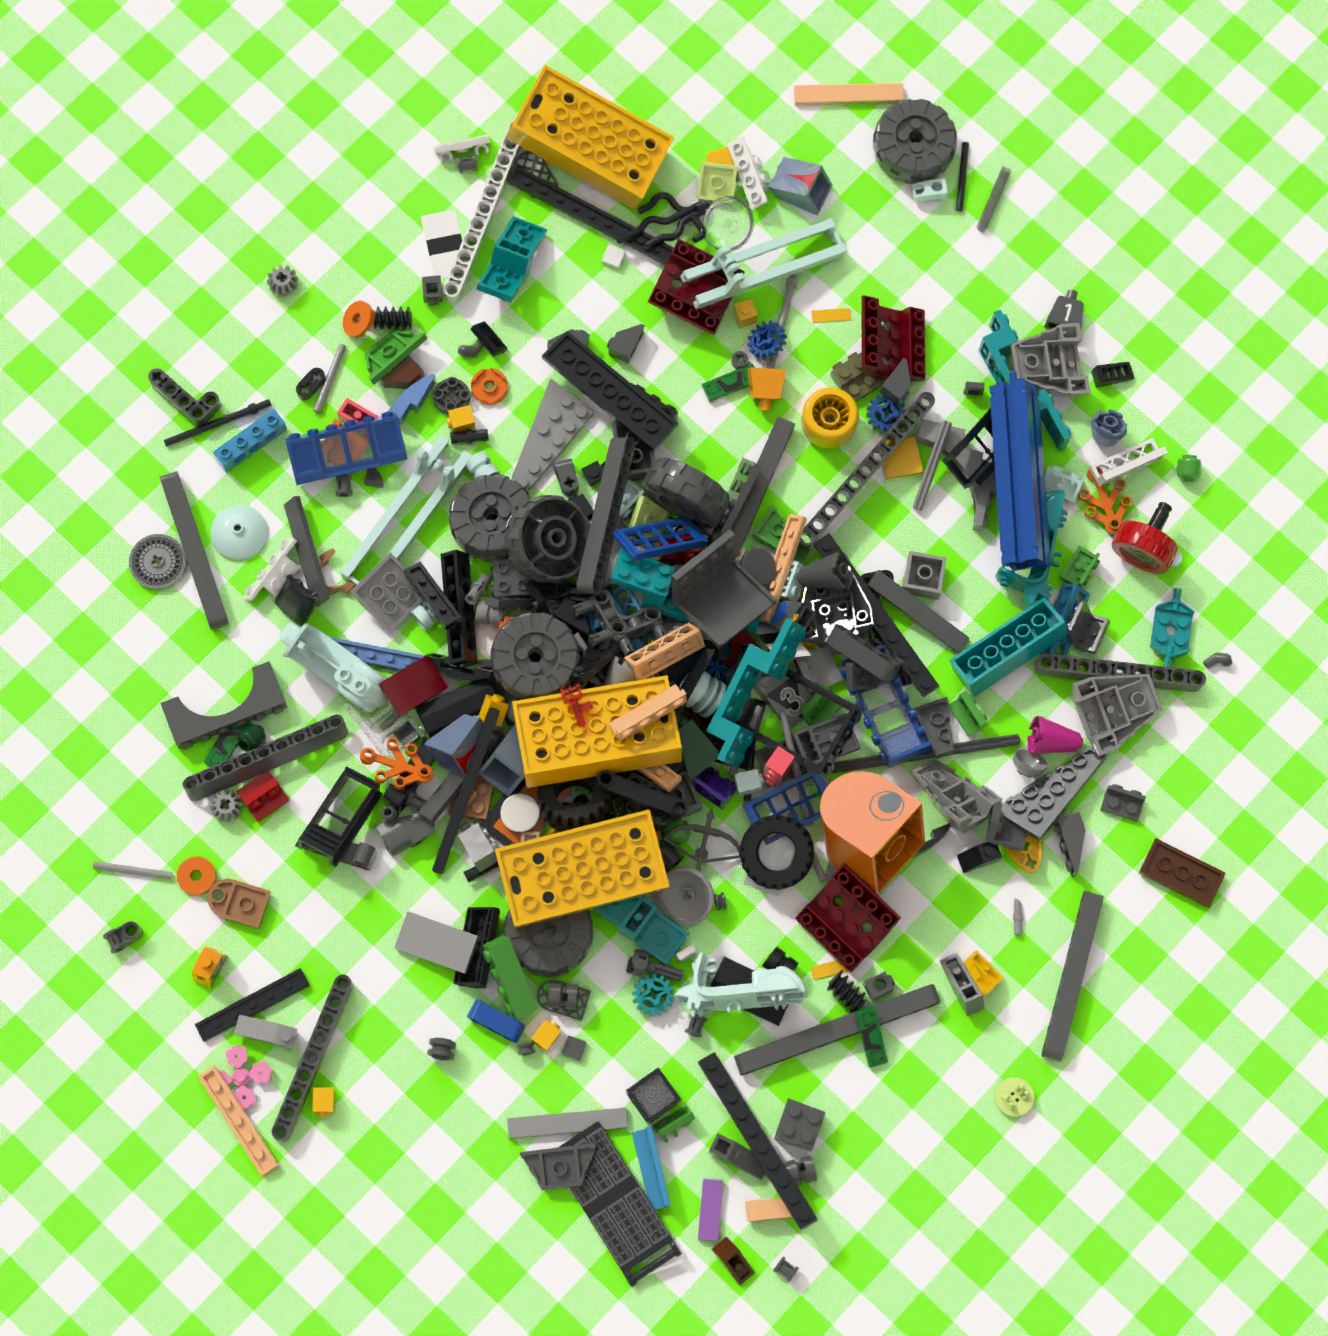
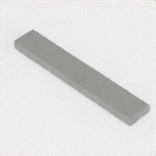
M626 1107L507 1118L508 1138L578 1133L596 1122H600L604 1130L628 1128Z

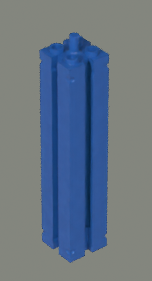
M1010 372V384L1007 385V382L1004 381L997 382L996 385L989 386L991 394L990 403L1000 549L1002 552L1001 564L1007 567L1010 566L1012 570L1018 571L1029 569V567L1051 566V558L1049 557L1050 543L1040 403L1038 400L1039 389L1024 378H1017V372Z

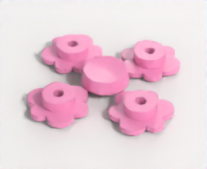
M234 1045L232 1049L226 1051L225 1056L228 1058L227 1063L234 1065L238 1069L233 1072L232 1077L226 1075L227 1073L224 1070L220 1072L228 1085L233 1080L234 1084L240 1086L234 1094L242 1107L247 1109L249 1105L256 1102V1098L253 1095V1089H248L244 1085L248 1083L249 1078L255 1079L257 1084L269 1082L272 1069L268 1067L266 1061H261L259 1064L254 1063L252 1065L253 1069L250 1072L241 1068L243 1062L248 1060L246 1056L247 1049Z

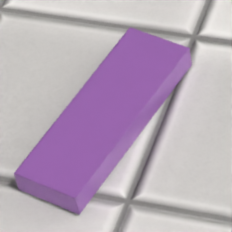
M703 1178L698 1240L718 1241L723 1180Z

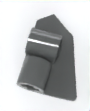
M415 813L375 824L374 828L383 839L388 853L393 857L409 847L413 848L421 844L427 836L434 833L435 822L432 823Z

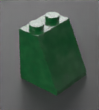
M685 716L677 723L684 761L689 778L692 780L717 760L721 750L692 716L689 718Z

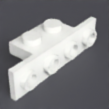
M742 136L727 145L734 164L738 166L739 178L749 205L753 210L768 202L765 192L770 190L767 184L769 180L762 171L761 167H763L761 159L750 153L745 137Z
M288 538L280 543V549L268 559L269 564L266 568L259 571L254 584H250L246 588V594L243 597L245 600L252 601L262 587L271 595L277 597L286 581V576L289 574L294 576L300 568L286 556L297 542L296 539Z

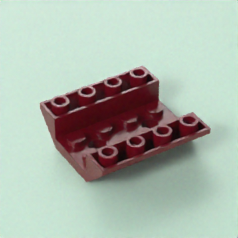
M678 238L647 303L714 336L732 297L699 309L695 308L693 302L697 301L696 295L727 284L728 279L723 269L683 283L680 276L685 270L710 262L714 256ZM738 268L734 271V274L743 273L744 275L745 271ZM679 280L682 286L675 288L672 285V281Z
M862 295V368L866 376L887 380L902 359L905 358L908 364L910 382L924 381L925 310L911 306L902 311L879 306L878 298ZM881 322H883L886 325V330L881 325ZM882 357L885 358V360H886V365H885L884 362L882 361V359H881Z
M844 863L817 896L794 919L850 972H853L892 931L902 917ZM835 896H840L843 899L842 905L835 903ZM864 923L871 925V932L864 931Z

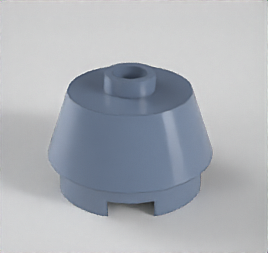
M1109 409V412H1101L1099 410L1091 419L1092 437L1095 442L1102 446L1117 444L1127 433V423L1123 420V415L1112 409Z

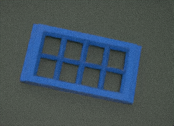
M685 516L619 529L613 532L612 535L632 560L635 559L636 561L705 547L709 542L691 520ZM682 526L685 530L675 532L673 528ZM667 529L670 532L669 534L660 535L658 531ZM653 532L655 535L654 537L645 538L643 534ZM638 535L640 538L634 541L628 539V537ZM691 536L693 540L684 542L680 537ZM676 539L679 543L669 545L665 540ZM661 542L664 546L654 548L650 543ZM646 545L648 549L639 551L636 546Z
M810 771L742 806L751 824L761 819L755 806L766 801L773 815H780L790 810L793 818L803 826H806L821 818V812L815 813L809 800L819 795L822 797L828 785L824 777ZM812 778L818 792L807 797L801 783ZM797 786L803 799L791 804L785 791ZM782 794L788 807L776 812L770 799ZM805 802L811 816L800 821L794 807ZM775 834L770 838L767 836L763 840L768 845L785 835Z

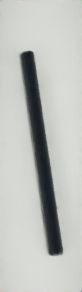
M490 707L432 868V871L437 874H443L500 714V710Z

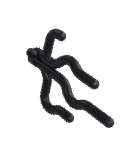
M667 192L656 193L648 203L637 209L639 214L654 208L661 199L667 200L677 213L666 218L659 216L646 217L637 228L619 236L616 241L618 244H622L644 232L651 223L668 225L679 220L674 233L658 235L645 243V247L651 248L663 241L677 240L681 237L685 225L690 221L693 222L699 231L692 238L694 243H698L706 236V228L698 217L706 214V209L710 208V204L708 201L704 203L697 201L690 206L684 207L671 194Z

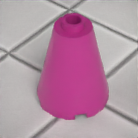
M1035 716L1030 724L1029 729L1032 730V734L1027 737V748L1030 753L1077 752L1083 745V738L1079 732L1042 716Z

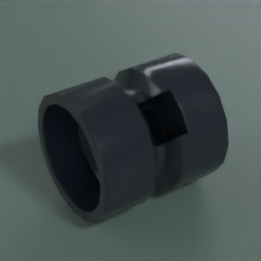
M777 946L763 963L762 967L769 970L785 966L794 971L799 962L791 956L786 957V952Z

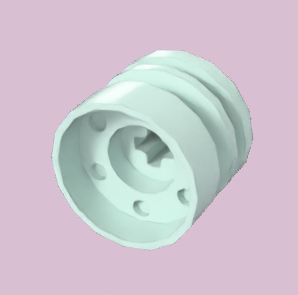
M704 670L685 706L689 708L692 706L693 712L698 713L703 718L709 717L718 708L726 692V684L719 681L716 677L710 679V674ZM688 674L686 675V677L683 679L682 683L680 684L679 690L681 689V687H682L684 681L686 680Z

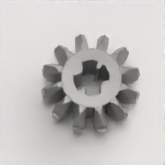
M281 264L279 269L273 267V273H268L267 275L269 278L267 280V285L270 286L269 290L271 292L275 291L277 296L282 293L286 297V292L293 294L292 288L297 289L298 285L296 282L299 281L298 276H295L296 271L294 269L290 270L288 265L284 269Z
M226 789L223 790V795L216 792L217 799L211 798V802L214 804L209 806L210 810H214L212 816H218L217 820L219 822L224 817L226 823H229V817H232L234 821L237 820L234 814L241 815L242 812L238 808L243 807V803L239 802L240 796H235L234 791H231L228 795ZM227 803L230 808L226 810L223 804Z

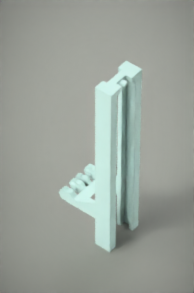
M831 218L727 255L731 252L730 245H725L717 251L710 262L685 270L680 277L683 283L723 269L728 279L727 284L696 295L697 301H694L693 304L696 309L837 259L844 256L848 250L844 242H841ZM826 232L827 236L832 235L831 240L833 243H836L835 246L746 278L743 273L734 274V271L740 267L738 263Z
M443 435L440 436L428 453L425 449L421 448L416 455L418 462L414 473L340 572L341 577L347 581L354 582L356 585L360 582L351 575L429 469L432 468L443 476V480L390 551L399 561L467 469L465 463L473 455L464 450L453 467L449 465L446 467L443 465V461L438 459L449 442V439Z

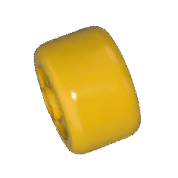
M828 387L815 391L806 400L802 411L801 426L805 436L810 442L821 448L832 449L843 446L853 437L859 419L857 404L852 396L838 388ZM825 419H831L833 423H828Z

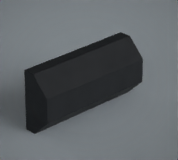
M486 677L474 680L418 706L415 710L431 738L464 714L472 717L479 715L486 695L493 696L495 692Z
M467 907L463 931L480 937L467 974L456 971L453 984L486 989L490 963L486 962L483 956L484 948L482 945L494 940L496 937L500 915L499 908Z
M724 956L710 987L752 983V972L755 970ZM779 1005L778 1010L774 1006L743 1010L779 1026L788 1005H786L785 1009Z

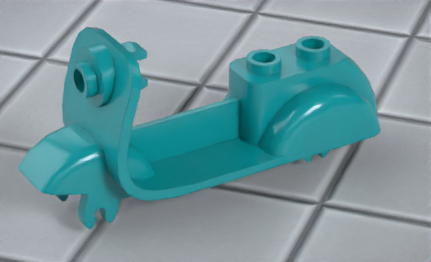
M1064 491L1046 493L1050 543L1049 557L1053 567L1060 566L1059 562L1054 561V557L1061 558L1062 556L1060 552L1053 553L1058 528L1064 527V524L1060 522L1067 521V518L1061 515H1068V512L1062 509L1065 496ZM1003 564L996 572L995 578L1000 583L999 585L1023 592V601L1026 608L1033 605L1035 599L1039 601L1045 597L1049 602L1047 598L1052 596L1048 591H1052L1053 588L1046 584L1050 566L1031 567L1028 578L1015 573L1014 570L1005 568Z

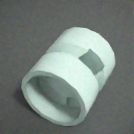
M484 451L476 453L465 463L470 474H475L474 478L486 474L487 476L500 474L495 465L491 464V459Z
M425 602L423 606L419 605L411 611L412 616L424 631L434 626L435 620L438 621L434 618V614H431L430 609L426 607Z

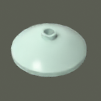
M234 505L222 510L215 517L211 525L210 535L215 549L222 556L231 560H246L254 557L263 549L268 537V528L265 519L257 510L245 505ZM237 526L241 527V530L235 531L234 529Z

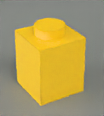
M752 299L734 304L733 314L739 329L757 323L758 314Z
M470 405L448 411L449 417L446 418L448 428H452L453 432L467 431V429L472 430L476 428Z
M486 695L479 717L484 722L489 708H496L500 710L496 726L501 727L509 705L504 700V697L500 695Z
M545 1019L531 1037V1041L547 1053L561 1035L560 1026L553 1020L548 1022Z
M313 1087V1113L317 1114V1117H329V1114H334L335 1089Z

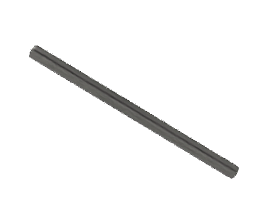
M1019 734L954 743V752L950 755L1019 745L1020 736ZM928 751L905 762L935 757L932 751ZM879 755L837 761L834 763L832 772L839 773L885 766L886 763L882 762Z

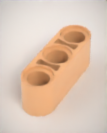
M781 1198L745 1201L747 1222L792 1218Z

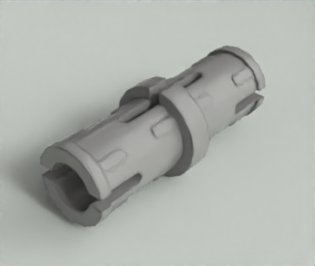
M481 574L477 582L472 584L470 592L465 597L468 604L474 605L479 597L485 594L486 587L491 582L489 575Z

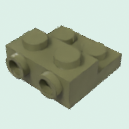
M854 352L848 356V361L843 364L841 361L837 362L832 367L831 378L838 388L852 396L855 402L882 386V382L878 378L866 376L862 368V352L859 354Z

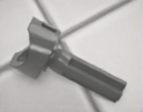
M635 949L634 955L629 958L626 968L629 974L642 977L645 971L679 982L684 973L683 970L649 960V952L641 949Z

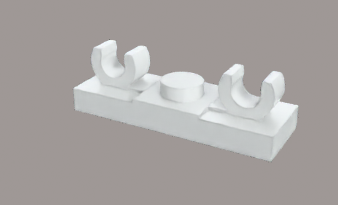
M486 134L433 145L434 152L436 154L439 153V161L443 162L442 156L444 154H448L449 160H452L453 156L450 151L457 150L458 153L467 152L468 148L475 146L474 152L476 155H479L478 148L481 146L488 153L489 149L485 143H490L489 136Z

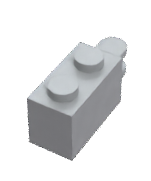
M470 818L467 819L466 823L460 824L459 828L462 833L458 834V837L479 872L498 862L495 853L497 846L494 842H489L488 839L491 836L487 829H481L478 823L474 825Z

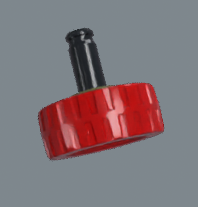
M1159 502L1148 524L1133 520L1124 521L1112 541L1113 551L1121 559L1143 571L1154 574L1166 573L1178 552L1177 544L1172 538L1162 532L1169 513L1172 511V506L1165 502Z

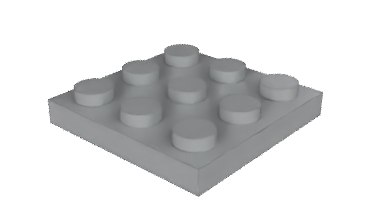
M391 552L349 592L388 634L422 602L417 591H414L409 580H406L404 575L406 568Z

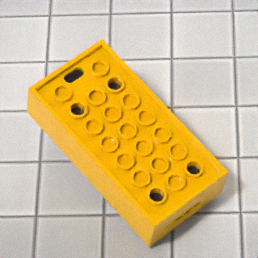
M544 65L505 138L635 210L647 192L675 137L549 66Z
M668 676L513 701L514 720L526 788L595 777L602 771L619 773L682 762V746L674 710L621 742L618 741L609 727V723L670 688Z
M650 809L495 849L515 929L667 890L670 887Z

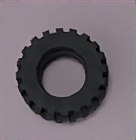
M597 776L538 786L537 790L539 810L542 813V818L545 822H548L552 829L557 827L558 832L605 821V818H608L611 813L610 809L613 805L612 794L598 789L596 786ZM600 778L602 783H609L607 778ZM571 786H582L593 793L592 798L586 804L578 807H569L557 800L558 795L564 789Z
M770 815L754 822L744 833L740 843L739 855L743 870H745L750 879L765 888L780 890L794 886L808 874L813 864L815 852L810 833L800 822L788 816ZM771 834H783L790 838L795 846L794 861L784 870L775 871L768 869L759 858V846L763 839Z

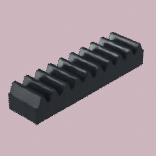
M421 561L404 570L406 580H409L414 591H417L418 596L421 597L422 602H425L431 614H434V618L438 620L439 625H442L443 630H447L462 622L460 614Z

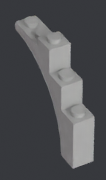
M922 419L916 440L917 443L933 449L941 423ZM951 426L942 452L945 457L965 436V429ZM964 448L952 461L968 479L985 461V459H982L984 452ZM991 473L980 487L977 488L975 485L969 487L974 506L973 530L980 531L982 525L986 526L988 515H985L986 508L990 509L992 498H996L997 495L995 473Z

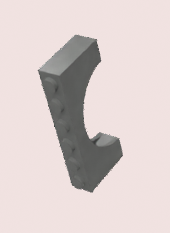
M270 661L252 667L253 685L248 697L240 706L226 714L204 716L194 713L181 702L179 696L161 702L160 704L178 749H189L194 743L199 741L201 743L207 742L212 739V736L218 734L221 736L229 733V728L237 726V728H242L248 725L247 721H261L269 714L283 712L287 708V704Z

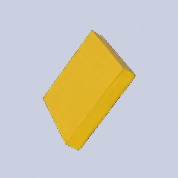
M916 437L905 438L883 463L886 480L923 474ZM892 441L886 442L888 446H894Z

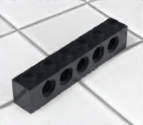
M452 550L440 554L443 592L462 617V622L446 630L449 664L464 668L478 664L473 605L468 604L465 600L472 586L470 560L467 553Z

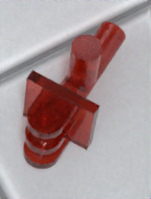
M575 684L576 686L572 688L568 686L566 690L559 689L563 705L571 704L578 727L586 726L582 712L593 709L591 701L582 704L578 703V700L583 699V693L579 684Z

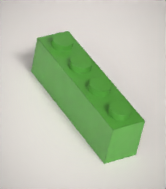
M502 935L482 945L484 948L483 956L492 968L490 969L491 976L497 981L499 986L497 991L506 1003L504 1005L506 1013L515 1019H519L537 1010V1005L510 938Z

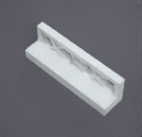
M1151 438L1092 464L1089 469L1100 487L1161 460L1168 452L1165 446L1158 448L1154 439ZM1150 444L1153 452L1144 453V447ZM1132 452L1139 456L1131 461L1128 459L1129 453ZM1115 459L1123 462V465L1119 467L1112 466ZM1100 466L1108 469L1101 476L1096 469Z

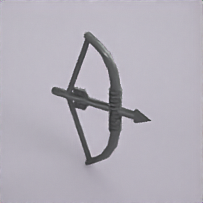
M713 809L706 815V826L697 824L679 825L671 829L662 838V841H666L696 861V869L700 871L702 863L740 858V855L707 859L709 852L705 847L708 835L729 840L736 847L738 854L740 853V846L731 835L710 827L712 819H715ZM680 830H693L694 832L704 834L701 847L696 849L694 856L667 838Z

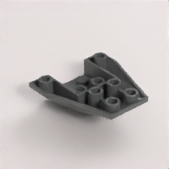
M854 574L850 588L845 590L805 587L802 602L812 608L816 614L807 627L805 637L801 642L827 645L826 640L836 624L844 626L859 637L874 626L872 607Z

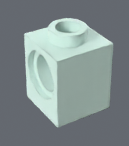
M757 769L734 774L738 797L761 792L764 780L762 774H758Z

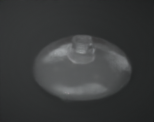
M725 196L715 200L707 208L702 223L706 228L705 239L716 250L728 244L730 245L731 252L743 247L750 239L754 229V216L749 205L742 199L733 196Z

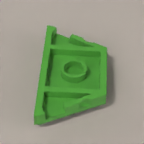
M391 330L364 353L371 383L375 385L428 339L425 333L420 332L419 335H413L411 331Z

